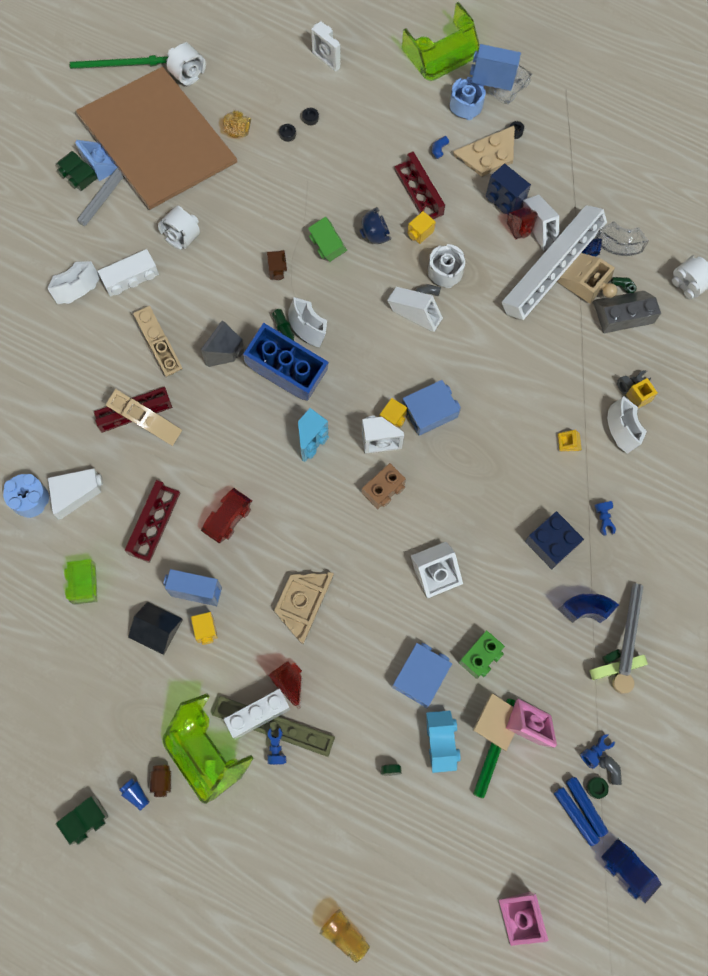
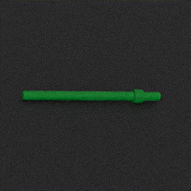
M149 55V57L72 61L70 62V68L148 64L150 66H157L158 64H166L168 56L157 57L156 55Z

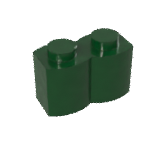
M73 151L56 163L59 175L63 179L66 177L74 189L78 188L82 191L97 179L94 170Z
M91 796L61 818L56 825L69 845L74 843L79 845L88 838L87 834L92 829L97 831L106 824L104 820L109 816L97 798Z

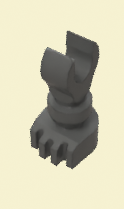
M641 371L636 377H620L616 384L620 391L626 394L633 385L644 380L642 376L647 371Z

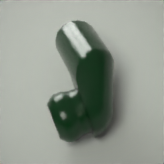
M612 277L611 279L612 284L621 286L628 294L634 293L637 289L635 283L628 277Z

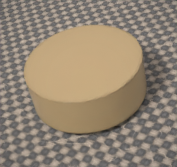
M621 674L616 675L612 682L613 688L620 694L631 692L635 684L631 675L625 676Z

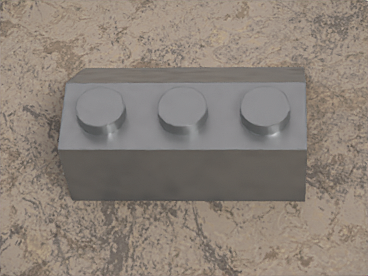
M646 291L593 301L603 334L655 324L661 315L656 297Z

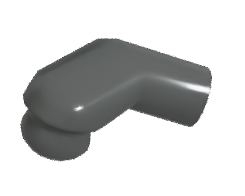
M426 284L417 287L415 291L439 296L441 287Z
M606 756V758L601 757L599 765L601 768H607L610 772L611 785H622L620 765L610 756Z

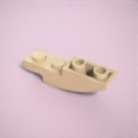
M148 306L133 313L165 376L168 377L182 370L183 368L151 307Z
M117 389L114 390L106 403V406L171 446L174 445L183 431Z

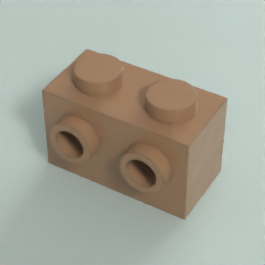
M389 463L362 488V494L378 510L381 506H387L395 493L398 495L405 489L406 478Z

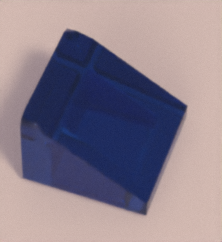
M593 239L581 253L594 257L600 255L602 239Z

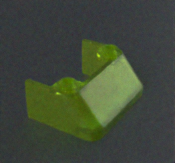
M459 1L456 2L453 23L459 31L433 43L430 38L424 36L414 39L406 28L403 29L402 50L426 80H436L473 60L475 51H479L480 43L474 20Z
M208 693L181 702L163 736V745L198 799L204 804L213 801L239 781L254 759L252 755L240 760L231 759L228 762L223 758L206 733L210 720L203 711V708L210 697Z

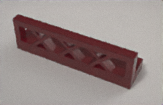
M414 151L408 153L406 162L394 166L395 172L419 213L427 207L435 212L429 215L432 219L443 216L445 203ZM408 167L411 172L407 175L402 173L401 169ZM410 180L417 182L418 187H410ZM417 194L424 195L426 197L425 202L418 200Z
M165 387L132 398L137 402L145 401L141 404L156 414L173 408ZM164 393V396L155 398L157 395ZM109 407L94 411L95 421L101 433L132 422ZM106 413H109V414H110V415H107V416H104V417H101V418H100V415H103V414H106Z
M156 480L125 548V552L128 555L150 563L181 494L179 491L168 488L163 482ZM164 493L173 494L172 501L164 504L162 500ZM164 509L165 517L156 521L155 513ZM156 526L158 530L157 535L148 539L146 534L148 529ZM148 544L150 548L147 557L138 554L140 547Z

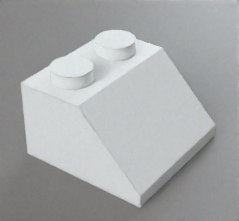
M368 416L362 419V438L365 454L402 449L404 432L383 417Z
M447 542L411 555L415 573L427 598L463 584L455 552Z

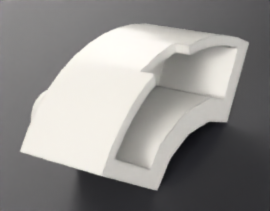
M91 261L75 262L66 272L54 275L47 289L57 304H70L94 289L100 276Z
M294 297L288 311L291 327L307 344L320 348L326 335L327 320L315 313L310 301Z
M623 396L609 407L607 419L610 432L617 446L628 454L642 444L647 431L638 420V407Z

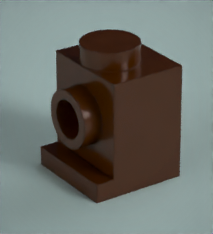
M285 250L267 252L270 280L284 279V272L287 271Z

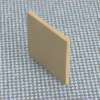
M491 693L473 731L504 751H507L515 734L506 729L514 707Z

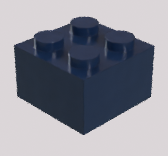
M504 163L490 176L485 197L499 207L504 214L512 217L523 207V200L527 199L531 184Z
M556 511L528 536L525 543L552 570L578 547L584 538Z

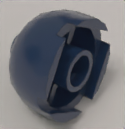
M378 207L368 211L361 221L362 228L360 232L364 239L367 238L373 244H382L392 239L390 236H387L390 232L383 215L379 216L377 213L380 211Z

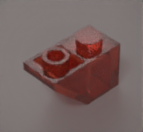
M524 207L509 213L507 225L515 240L526 238L532 233L538 215L536 211Z

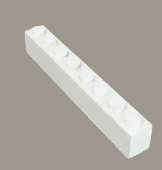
M586 205L502 301L507 315L521 320L527 317L605 226L607 220L604 209Z

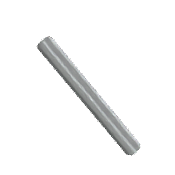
M116 168L77 218L80 225L86 226L122 180L124 176L118 168Z
M634 583L631 589L619 673L625 676L631 673L643 593V585Z

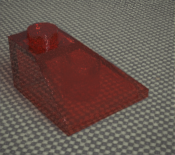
M287 661L268 676L299 710L302 698V676L300 675L302 670L295 663L291 665Z

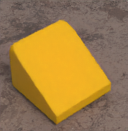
M576 429L558 433L560 452L582 450L580 433Z

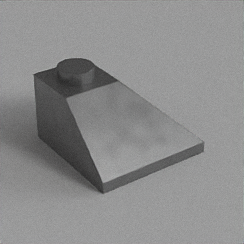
M224 321L220 322L201 348L205 365L211 367L234 362L244 352L243 339Z

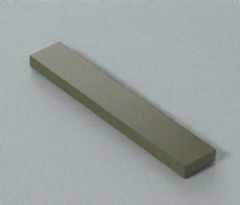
M219 696L213 716L224 719L248 705ZM276 717L254 729V731L268 735V731L272 727V735L278 737L280 727L283 731V736L280 740L329 757L335 740L334 736L281 717Z

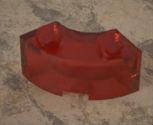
M233 488L220 500L222 505L217 512H211L201 531L219 544L225 539L229 540L234 533L233 529L242 518H246L250 513L251 508L249 507L253 500Z

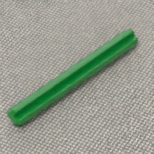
M508 698L506 703L514 707L516 701ZM492 742L473 793L476 797L482 799L486 795L501 752V748Z

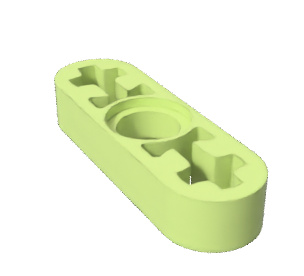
M645 655L633 657L631 670L648 665ZM620 661L589 670L592 680L618 674Z

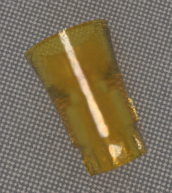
M340 909L327 920L319 932L320 935L332 942L355 963L360 961L370 948V945L363 939L364 937L353 927Z

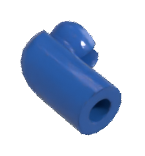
M447 136L440 138L432 145L431 152L436 159L443 156L442 147L449 144Z

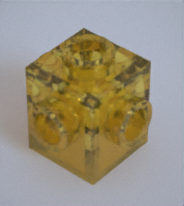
M233 110V112L227 113L224 117V131L228 132L229 136L235 138L247 136L251 118L243 116V112Z

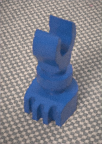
M612 501L595 505L596 513L601 514L599 516L600 520H602L600 530L603 536L607 535L606 527L611 529L612 535L616 531L615 525L610 520L611 514H608V511L613 508Z
M272 727L268 731V738L271 741V746H269L271 754L267 755V764H286V756L280 754V751H282L280 739L283 736V731L280 727L278 737L272 735Z
M609 734L601 736L598 739L597 745H593L590 748L591 750L586 749L580 754L582 760L589 768L595 769L599 765L598 758L602 755V752L614 746L615 741L611 742L608 746L604 743V739Z

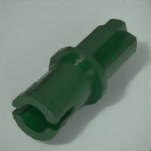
M282 309L272 312V317L277 324V330L294 341L290 322L286 320Z

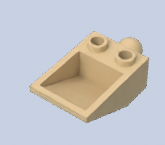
M583 253L575 259L557 280L559 284L590 304L602 290L607 298L614 297L618 291L616 285L608 284L615 267L601 258Z

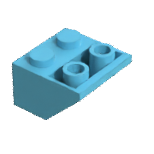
M311 408L298 421L301 455L304 462L308 458L312 459L319 445H324L329 438L328 421Z

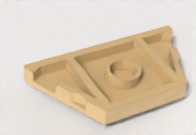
M514 126L453 151V155L455 158L463 160L466 166L474 169L480 176L496 171L504 163L510 165L513 163Z
M332 572L328 574L290 575L274 610L277 616L303 645L334 576Z

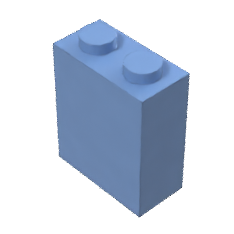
M480 44L479 51L474 53L473 62L475 64H472L470 75H473L471 83L511 91L518 70L521 52Z
M443 380L402 399V404L407 407L406 414L418 436L459 416L460 405L457 400L453 399L450 387L447 384L445 385Z
M170 569L169 575H165L163 586H165L166 591L171 597L216 607L218 605L222 590L218 579Z
M416 643L392 688L428 708L452 663L449 662L450 659L444 654L439 653L437 655L432 652L430 646L421 643V645Z

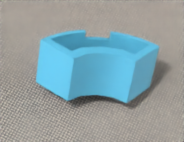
M451 710L426 713L432 773L457 771V762L461 761L460 750L456 749L455 745L456 719H452Z

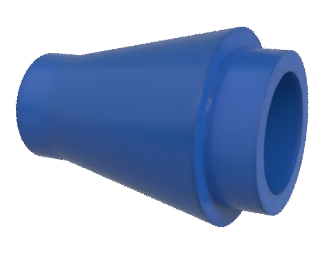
M133 778L119 789L122 793L121 796L137 807L139 811L149 803L139 782H135Z

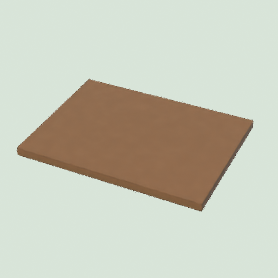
M164 67L76 110L78 117L149 210L237 163L236 156Z

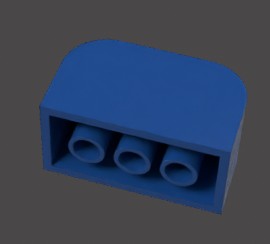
M265 323L262 324L243 353L245 363L252 370L305 401H308L327 372L329 364L322 357Z

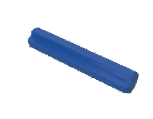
M576 777L570 778L566 781V784L598 837L605 836L608 833V829Z
M561 787L556 790L554 795L590 846L596 845L600 841L599 837L565 788Z

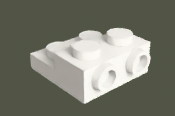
M320 21L311 29L312 53L336 72L340 69V43L333 39V30Z

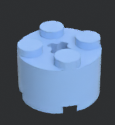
M467 77V79L463 80L460 78L455 81L450 98L451 112L466 120H472L482 111L486 94L484 85L471 83L472 77Z
M32 474L17 475L4 484V501L20 516L26 518L38 516L44 511L46 504L49 502L48 490Z

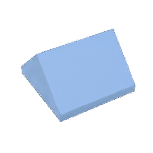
M76 140L75 143L81 158L94 170L99 182L112 175L117 166L98 142Z

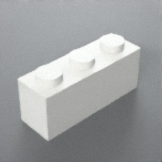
M147 249L98 270L99 276L110 297L119 295L124 290L134 288L140 283L152 280L155 276L159 275L157 267Z
M278 689L224 718V721L233 739L236 740L289 711L290 708L281 690Z

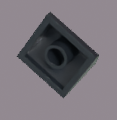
M147 602L134 615L128 638L164 655L183 619Z

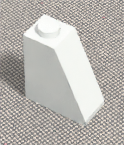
M536 195L523 200V212L534 236L544 251L559 236V215L540 195Z
M396 287L389 296L388 302L393 312L435 332L443 317L433 295Z
M89 469L48 478L53 515L58 520L63 519L100 494L101 486L103 485L101 474H98L95 469Z

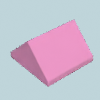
M517 699L506 729L538 745L555 748L557 742L551 715Z
M527 892L499 900L511 946L549 941L535 893Z

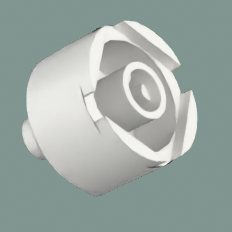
M188 42L180 44L176 48H171L168 51L167 70L186 86L199 80L198 75L200 72L203 74L206 67V61L202 55Z
M178 205L158 223L161 235L164 232L167 236L165 240L180 250L182 248L186 249L200 233L197 217L188 214Z
M451 244L436 247L430 255L428 277L435 284L445 288H451L457 284L463 276L466 263L463 251Z
M695 255L690 256L673 272L672 283L676 287L680 286L688 299L698 297L708 289V262L700 256L694 258Z

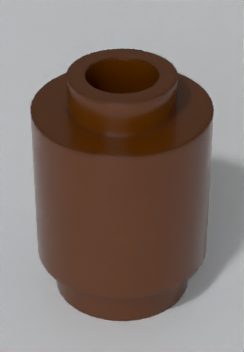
M152 766V771L150 772V793H154V797H167V793L171 792V771H169V766Z

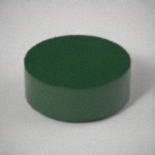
M617 649L603 656L602 659L605 665L620 658L621 650Z
M399 764L383 765L380 767L382 776L402 774Z
M594 777L587 782L586 790L592 798L602 799L608 794L609 786L603 778Z

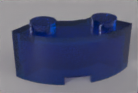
M580 594L567 600L558 610L572 623L580 618H591L601 623L611 615L619 604L604 595Z
M619 839L601 856L606 864L604 866L605 870L613 877L616 875L628 888L626 890L627 893L635 900L639 898L646 903L662 885L657 875L640 860L631 848Z

